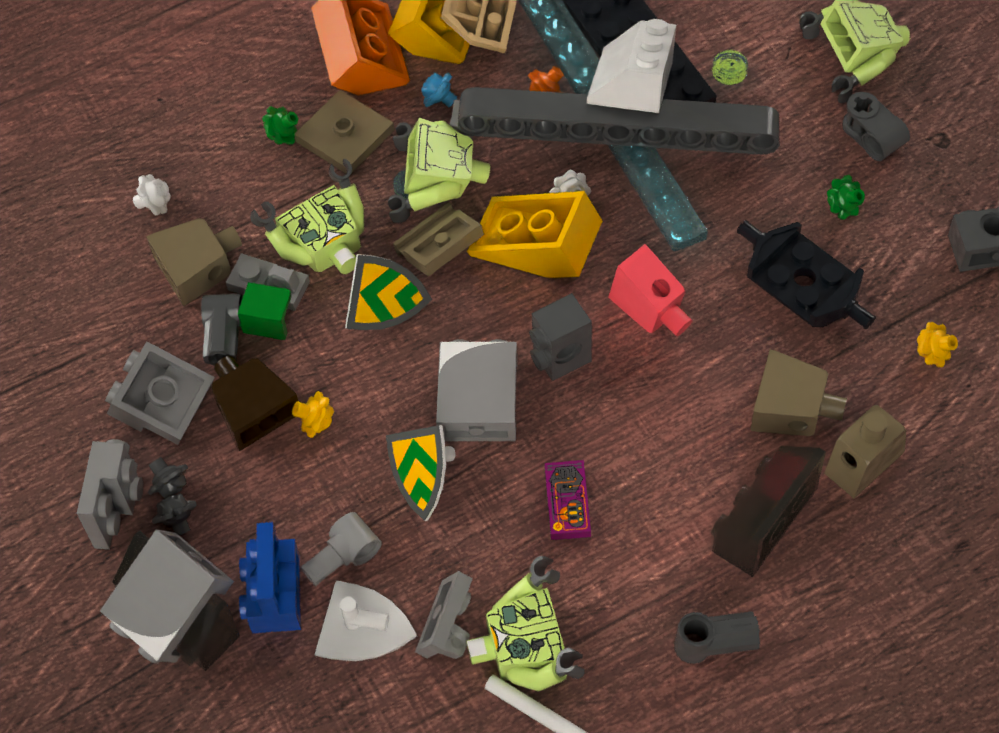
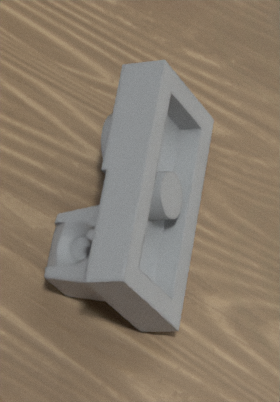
M240 254L226 281L228 291L242 295L245 293L248 282L289 289L292 297L288 309L296 311L310 280L308 274Z
M458 571L442 580L415 653L425 658L438 653L454 659L463 656L467 646L466 640H469L470 634L454 622L456 616L463 614L470 602L471 594L468 590L473 578Z

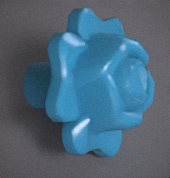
M435 72L426 79L421 88V92L425 97L423 101L424 106L429 107L440 102L444 103L447 107H451L454 104L457 96L450 91L451 83L449 81L452 76L449 72L444 74L443 77Z

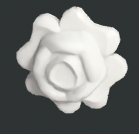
M570 169L563 176L554 179L555 187L549 193L585 191L588 196L591 188L586 183L585 174H576L574 170Z
M151 174L140 176L138 178L139 186L136 189L138 195L133 197L134 205L138 209L147 207L155 216L160 213H167V203L171 195L166 182L161 181L159 178L155 179Z

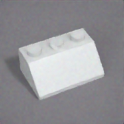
M661 19L641 20L603 48L587 96V104L659 113L673 62L676 25L668 24Z

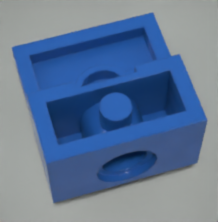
M273 522L256 523V539H250V542H246V557L239 560L241 582H246V594L239 596L241 619H247L252 634L301 630L300 555L295 539L278 540Z

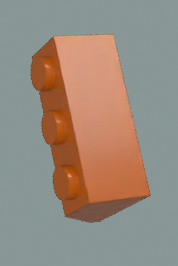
M318 0L311 7L331 86L359 96L405 86L410 82L400 44L388 35L393 22L388 4L379 0Z

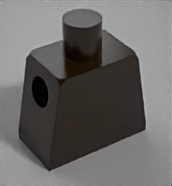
M226 356L215 364L214 371L220 378L214 381L210 387L218 409L239 451L295 418L292 414V409L298 401L297 394L259 359L252 358L239 366L232 356Z

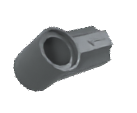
M242 294L202 296L201 315L205 328L203 359L205 363L215 366L220 359L226 356H232L237 362L239 327H241L238 310L243 299Z
M753 611L708 617L700 612H692L681 618L678 624L674 650L682 661L691 664L703 662L711 655L758 650L760 647L759 625ZM696 634L704 641L693 642L686 635Z

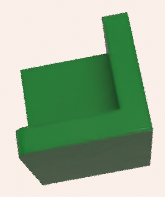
M248 282L238 310L243 333L285 340L288 332L284 318L292 297L291 291L285 288Z

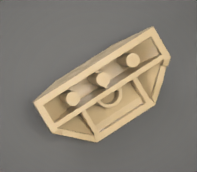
M445 0L441 19L470 45L505 54L517 0Z

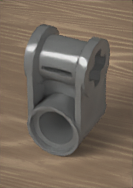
M857 92L848 98L846 106L848 113L843 118V130L872 159L882 161L910 140V132L906 124L899 117L891 113L874 95L867 92Z

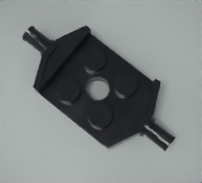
M748 220L740 224L737 233L754 244V252L748 266L747 277L809 325L823 328L840 318L845 320L848 316L863 326L864 329H868L873 324L876 316L860 306L856 300L864 274L863 269L859 268L854 273L802 235V224L799 222L771 230L768 233L761 232L749 223ZM799 276H807L814 283L810 286H801L794 279Z

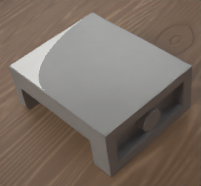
M463 339L440 342L436 425H442L444 441H516L517 342H507L501 339L489 342H469Z
M156 529L100 612L111 621L109 626L114 632L124 638H131L140 646L138 652L147 660L155 664H159V662H177L181 654L175 648L213 594L225 595L234 581L177 533Z

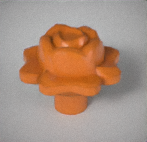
M553 66L548 73L535 69L528 74L531 80L530 91L562 93L558 82L564 76V73L556 66Z

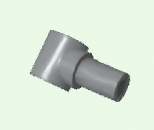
M350 512L342 516L331 527L329 532L330 539L326 541L328 546L300 568L310 582L317 586L343 564L348 566L352 562L355 566H360L369 561L380 550L382 541L356 512Z

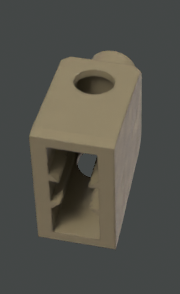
M201 218L146 236L154 260L183 306L191 303L229 276L231 269L226 253L242 246L241 239L233 226L213 234L206 221Z
M770 349L753 411L751 431L812 436L815 433L819 416L842 421L847 398L825 393L829 374L826 370Z
M872 406L837 439L824 474L854 499L905 452V427L880 406ZM856 460L857 467H853L849 463L854 464V461Z

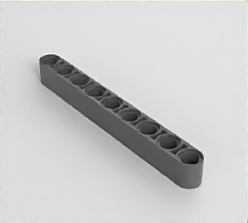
M472 87L465 89L460 96L457 125L463 133L471 136L759 155L773 153L780 146L779 113L776 109L769 106L663 99L659 113L587 104L588 94Z

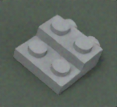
M146 341L141 352L133 350L125 363L123 370L128 372L123 383L115 381L105 399L106 402L110 403L107 414L142 432L143 428H146L178 445L215 377Z
M111 439L107 442H92L77 509V515L94 549L110 550L113 535H118L120 514L133 515L135 501H140L143 494V479L137 475L138 464L129 456L130 445L118 439Z

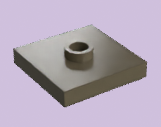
M339 90L294 136L298 144L328 163L333 164L334 167L346 174L343 159H347L351 163L353 172L395 129L392 121L344 91Z

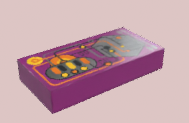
M584 460L544 463L551 540L591 537Z

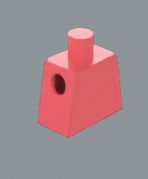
M646 244L618 265L608 298L647 332L654 333L664 324L677 337L693 321L680 308L685 294L684 287Z

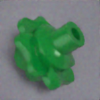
M268 107L267 114L262 117L267 137L270 140H274L277 145L283 143L288 145L294 144V134L298 131L295 125L299 121L296 113L292 111L287 112L285 107Z
M845 175L841 179H833L832 187L827 191L830 211L838 213V217L841 220H845L850 215H858V206L862 205L865 199L864 191L860 189V183L853 181L850 175Z

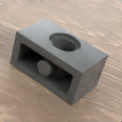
M999 207L981 211L967 210L953 215L948 238L960 272L999 266Z
M572 293L532 313V330L529 331V335L533 343V350L530 351V355L539 371L545 370L550 379L554 381L592 362V321Z

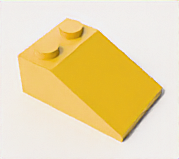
M585 191L495 196L491 198L480 222L484 235L471 244L467 252L471 257L546 278L579 277L603 220Z

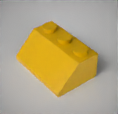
M401 0L388 32L391 38L412 55L455 64L464 62L470 46L465 39L441 19L445 0Z

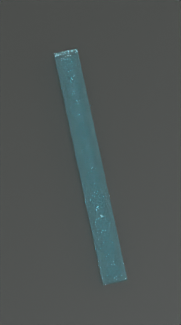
M518 0L576 94H588L599 59L562 0ZM608 145L673 252L707 239V229L655 148Z

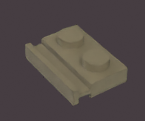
M448 202L395 241L393 245L399 256L403 255L407 262L429 277L481 238L484 232L480 223L459 209L454 210Z

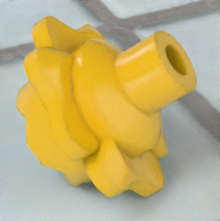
M928 322L926 329H922L917 337V351L919 355L925 358L927 365L934 364L938 368L944 367L945 360H950L951 358L950 351L958 347L957 338L954 335L946 334L947 330L944 324L937 325L934 322Z
M317 391L314 397H309L306 404L297 401L293 406L292 414L295 417L301 418V431L306 432L308 437L313 438L316 433H320L330 427L334 409L329 405V398L324 397L322 392Z

